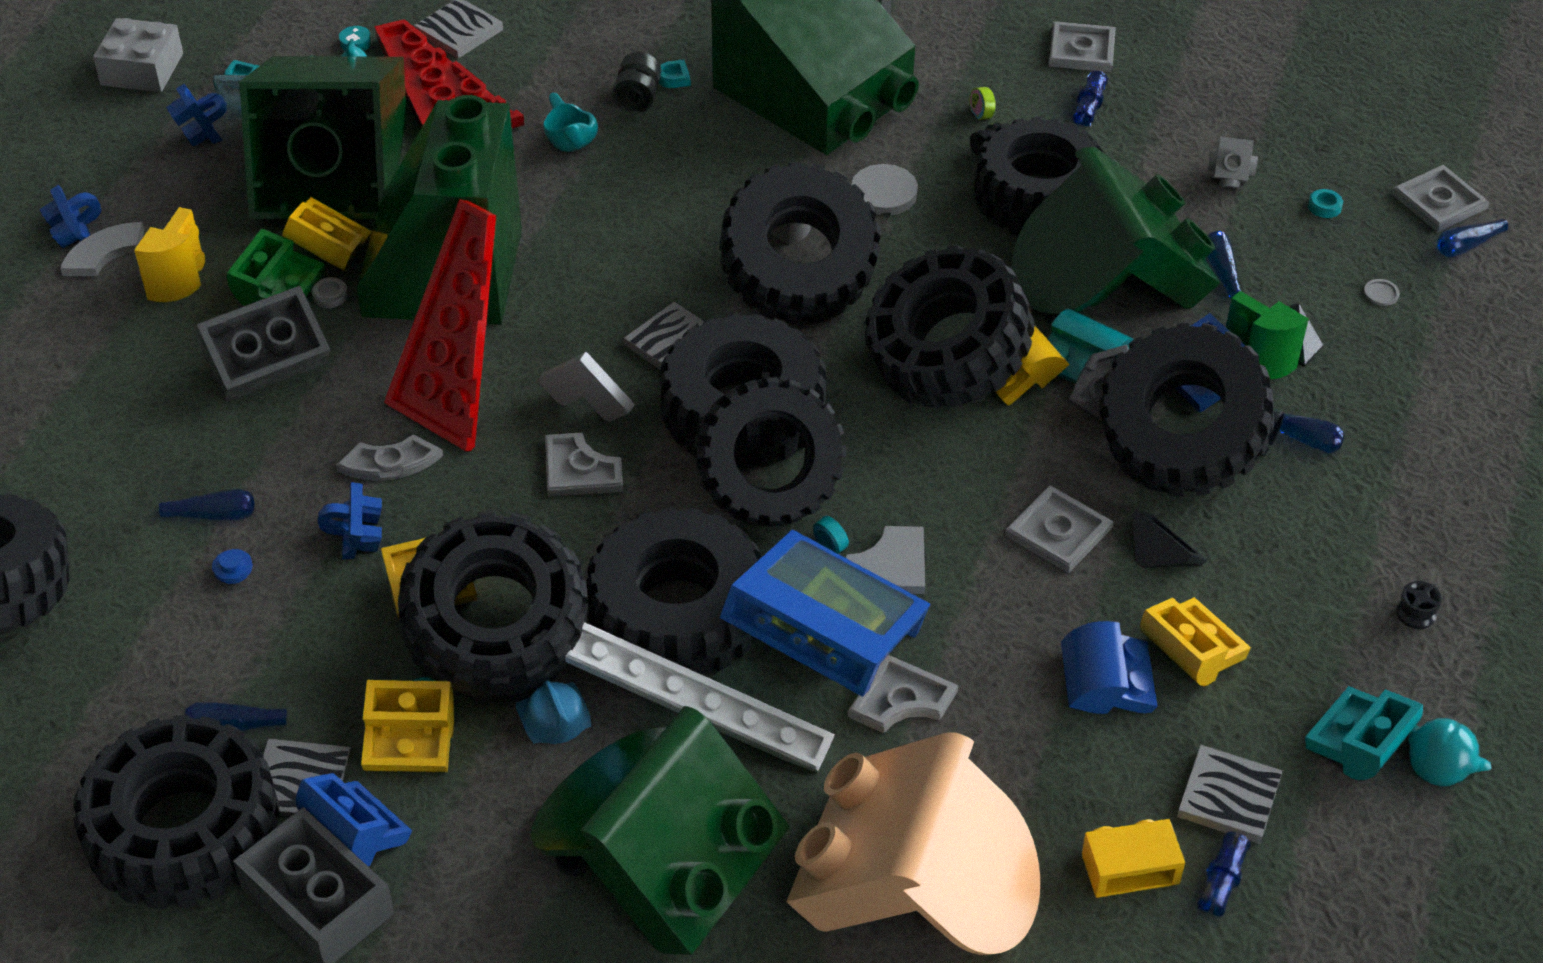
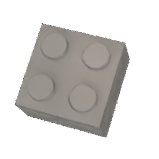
M116 18L93 56L100 85L162 92L183 55L177 25Z

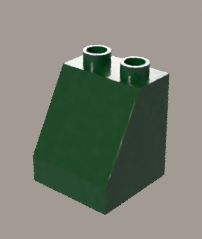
M711 0L713 88L825 155H828L848 140L853 143L862 141L869 134L877 119L890 110L896 112L904 111L916 97L919 81L913 76L915 45L877 0Z
M272 56L239 81L249 219H288L302 201L306 203L310 197L349 219H376L382 195L397 171L400 162L407 119L404 57Z
M462 95L451 100H438L382 195L356 288L361 317L415 320L460 199L468 200L496 215L486 324L502 325L522 232L509 103L486 102L474 95Z

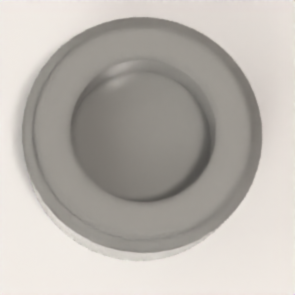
M329 277L321 279L313 285L311 290L314 303L322 308L338 307L348 298L347 286L344 281L338 278Z

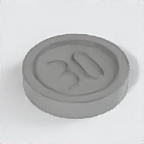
M1374 279L1367 282L1364 287L1365 297L1376 305H1392L1399 299L1400 291L1398 287L1388 280Z

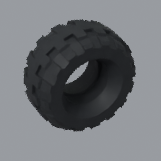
M496 511L477 512L478 517L464 520L461 516L443 524V531L437 535L434 533L428 535L416 547L414 558L410 563H406L401 576L398 595L399 622L405 645L410 651L415 664L425 676L429 675L436 681H450L453 695L455 696L463 693L473 696V701L492 703L493 698L509 697V700L512 701L527 697L528 691L541 687L544 681L549 680L552 683L559 678L560 671L568 664L565 656L570 650L574 649L581 637L583 624L587 623V585L581 570V564L572 549L568 550L561 542V536L548 526L541 525L538 527L531 523L530 517L511 513L510 517L496 516ZM501 576L510 578L523 585L532 595V606L521 619L513 624L501 628H483L467 622L456 612L454 607L455 599L471 582L484 577ZM543 629L548 630L542 638L531 645L532 638L537 634L539 635Z

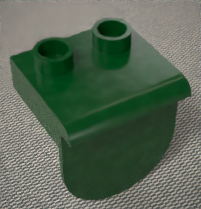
M1085 147L1074 153L1081 166L1029 216L1017 238L1012 256V270L1017 276L1031 308L1048 316H1058L1065 309L1078 312L1088 306H1098L1132 274L1185 309L1193 308L1220 284V281L1205 260L1216 249L1213 242L1191 219L1186 218L1180 223L1175 215L1185 205V201L1179 192L1159 174H1156L1149 182L1145 183L1095 147Z
M684 706L667 727L646 729L623 737L603 748L577 767L559 784L542 805L532 825L531 840L543 855L554 857L582 856L656 950L663 954L692 955L789 830L790 826L709 719L698 710Z

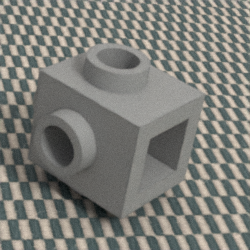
M1220 136L1217 150L1210 151L1207 171H1213V179L1220 180L1219 186L1239 188L1240 183L1248 182L1249 176L1255 177L1258 156H1252L1254 140ZM1227 160H1235L1238 164V167L1231 168L1228 165Z

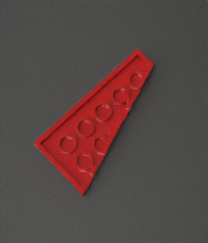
M405 19L374 26L376 38L385 56L404 57L405 96L420 128L424 125L438 100H451L462 95H474L486 102L506 103V100L501 96H494L487 91L486 84L460 63L450 61L446 57L444 50L440 47L434 48L429 44L427 37ZM510 109L511 127L524 126V115L518 110L512 111Z
M459 199L384 403L464 451H472L476 440L496 215L468 200Z

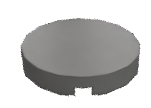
M870 165L860 170L852 180L851 185L856 184L865 193L864 201L872 203L876 215H882V213H890V215L900 214L910 209L917 199L918 184L915 177L908 170L896 165Z

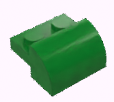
M261 229L227 272V282L233 295L244 306L297 286H301L305 297H307L313 285L324 275L325 264L293 251L292 240Z
M1239 291L1231 298L1225 327L1231 333L1240 337V341L1245 346L1253 348L1259 356V364L1266 367L1270 379H1278L1287 376L1297 368L1309 318L1280 301L1269 308Z

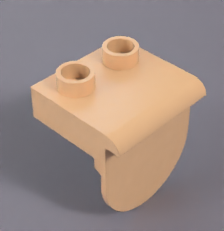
M942 733L866 757L860 753H852L842 758L831 769L824 782V791L829 796V799L818 825L803 837L797 847L795 861L800 866V870L786 902L817 930L823 932L917 911L961 949L978 955H992L1005 952L1016 946L1031 928L1040 897L1039 862L1032 836L1017 807L1001 789L968 759L974 741L962 734Z

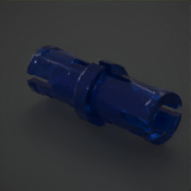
M1094 70L1088 75L1086 85L1080 90L1077 97L1078 106L1073 115L1075 124L1090 127L1091 123H1093L1096 110L1102 106L1104 101L1103 91L1108 82V77L1104 72Z
M1234 831L1224 834L1216 860L1211 861L1207 868L1206 875L1208 880L1197 902L1198 908L1208 913L1214 899V905L1216 906L1212 914L1218 917L1224 915L1233 887H1238L1241 881L1242 872L1240 868L1251 846L1250 840L1240 833L1234 847L1233 841L1236 836Z

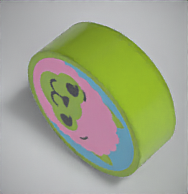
M988 87L974 88L970 93V110L978 121L991 119L995 112V97Z

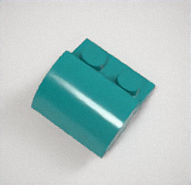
M1065 309L1057 316L1051 325L1053 332L1048 338L1050 343L1070 364L1057 376L1074 384L1089 356L1127 345L1128 349H1130L1129 343L1134 340L1071 309Z
M1348 686L1306 735V749L1343 764V773L1352 779H1370L1379 772L1419 723L1423 715V704L1386 689L1377 698Z

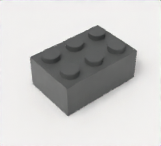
M301 286L196 325V340L225 402L328 363L330 348Z
M304 807L233 861L241 889L317 963H335L395 914L388 884Z

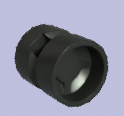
M633 52L623 58L612 93L614 102L618 107L628 111L645 112L652 106L662 72L656 58L643 52Z

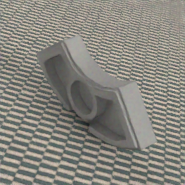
M143 222L111 226L83 239L67 254L60 267L62 276H98L102 267L112 259L125 254L135 253L134 249L142 240L144 234Z
M414 434L404 441L392 445L372 446L360 442L336 464L337 472L357 479L372 481L393 480L426 469L443 456V450Z

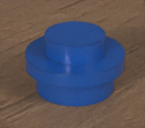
M231 549L220 553L212 563L214 576L219 581L228 584H236L246 579L253 567L250 555L239 549Z

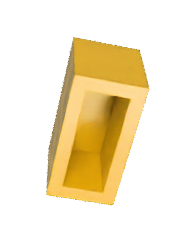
M1148 819L1139 821L1134 825L1115 828L1103 826L1085 833L1082 857L1096 898L1180 884L1185 860L1170 819L1158 821Z

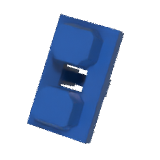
M185 84L176 88L181 97L166 108L178 126L193 117L195 118L194 121L181 128L191 145H198L208 138L213 144L223 141L212 123L226 113L227 103L225 99L218 93H210L196 101ZM214 106L213 108H211V109L208 110L207 112H204V111L207 110L208 108Z
M59 185L52 188L50 192L54 200L42 207L40 211L52 227L49 230L54 240L62 248H65L75 241L79 240L81 242L91 235L86 225L100 215L101 205L97 197L90 193H80L67 200ZM89 206L84 212L80 213L79 208Z
M351 482L349 500L344 502V504H327L318 512L319 528L325 533L342 536V559H354L357 550L377 552L382 538V527L362 524V522L378 524L382 509V499L363 496V484ZM332 518H342V521L333 520Z

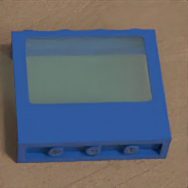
M792 529L731 585L719 618L863 697L869 691L880 663L906 634L913 638L916 637L931 604Z

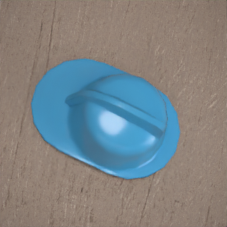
M549 680L544 681L543 685L537 688L530 698L516 702V710L533 744L538 742L550 744L564 743L577 737L586 728L591 727L590 713L579 689L573 682L564 684L560 682L551 683Z

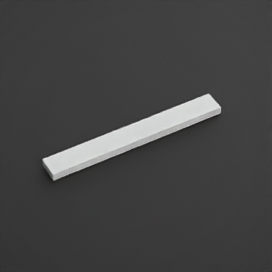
M587 623L583 624L582 634L576 646L565 656L567 663L679 713L684 706L692 707L706 716L716 730L777 758L818 773L834 739L835 734ZM543 629L539 635L537 634L532 638L531 645L542 638L548 630Z

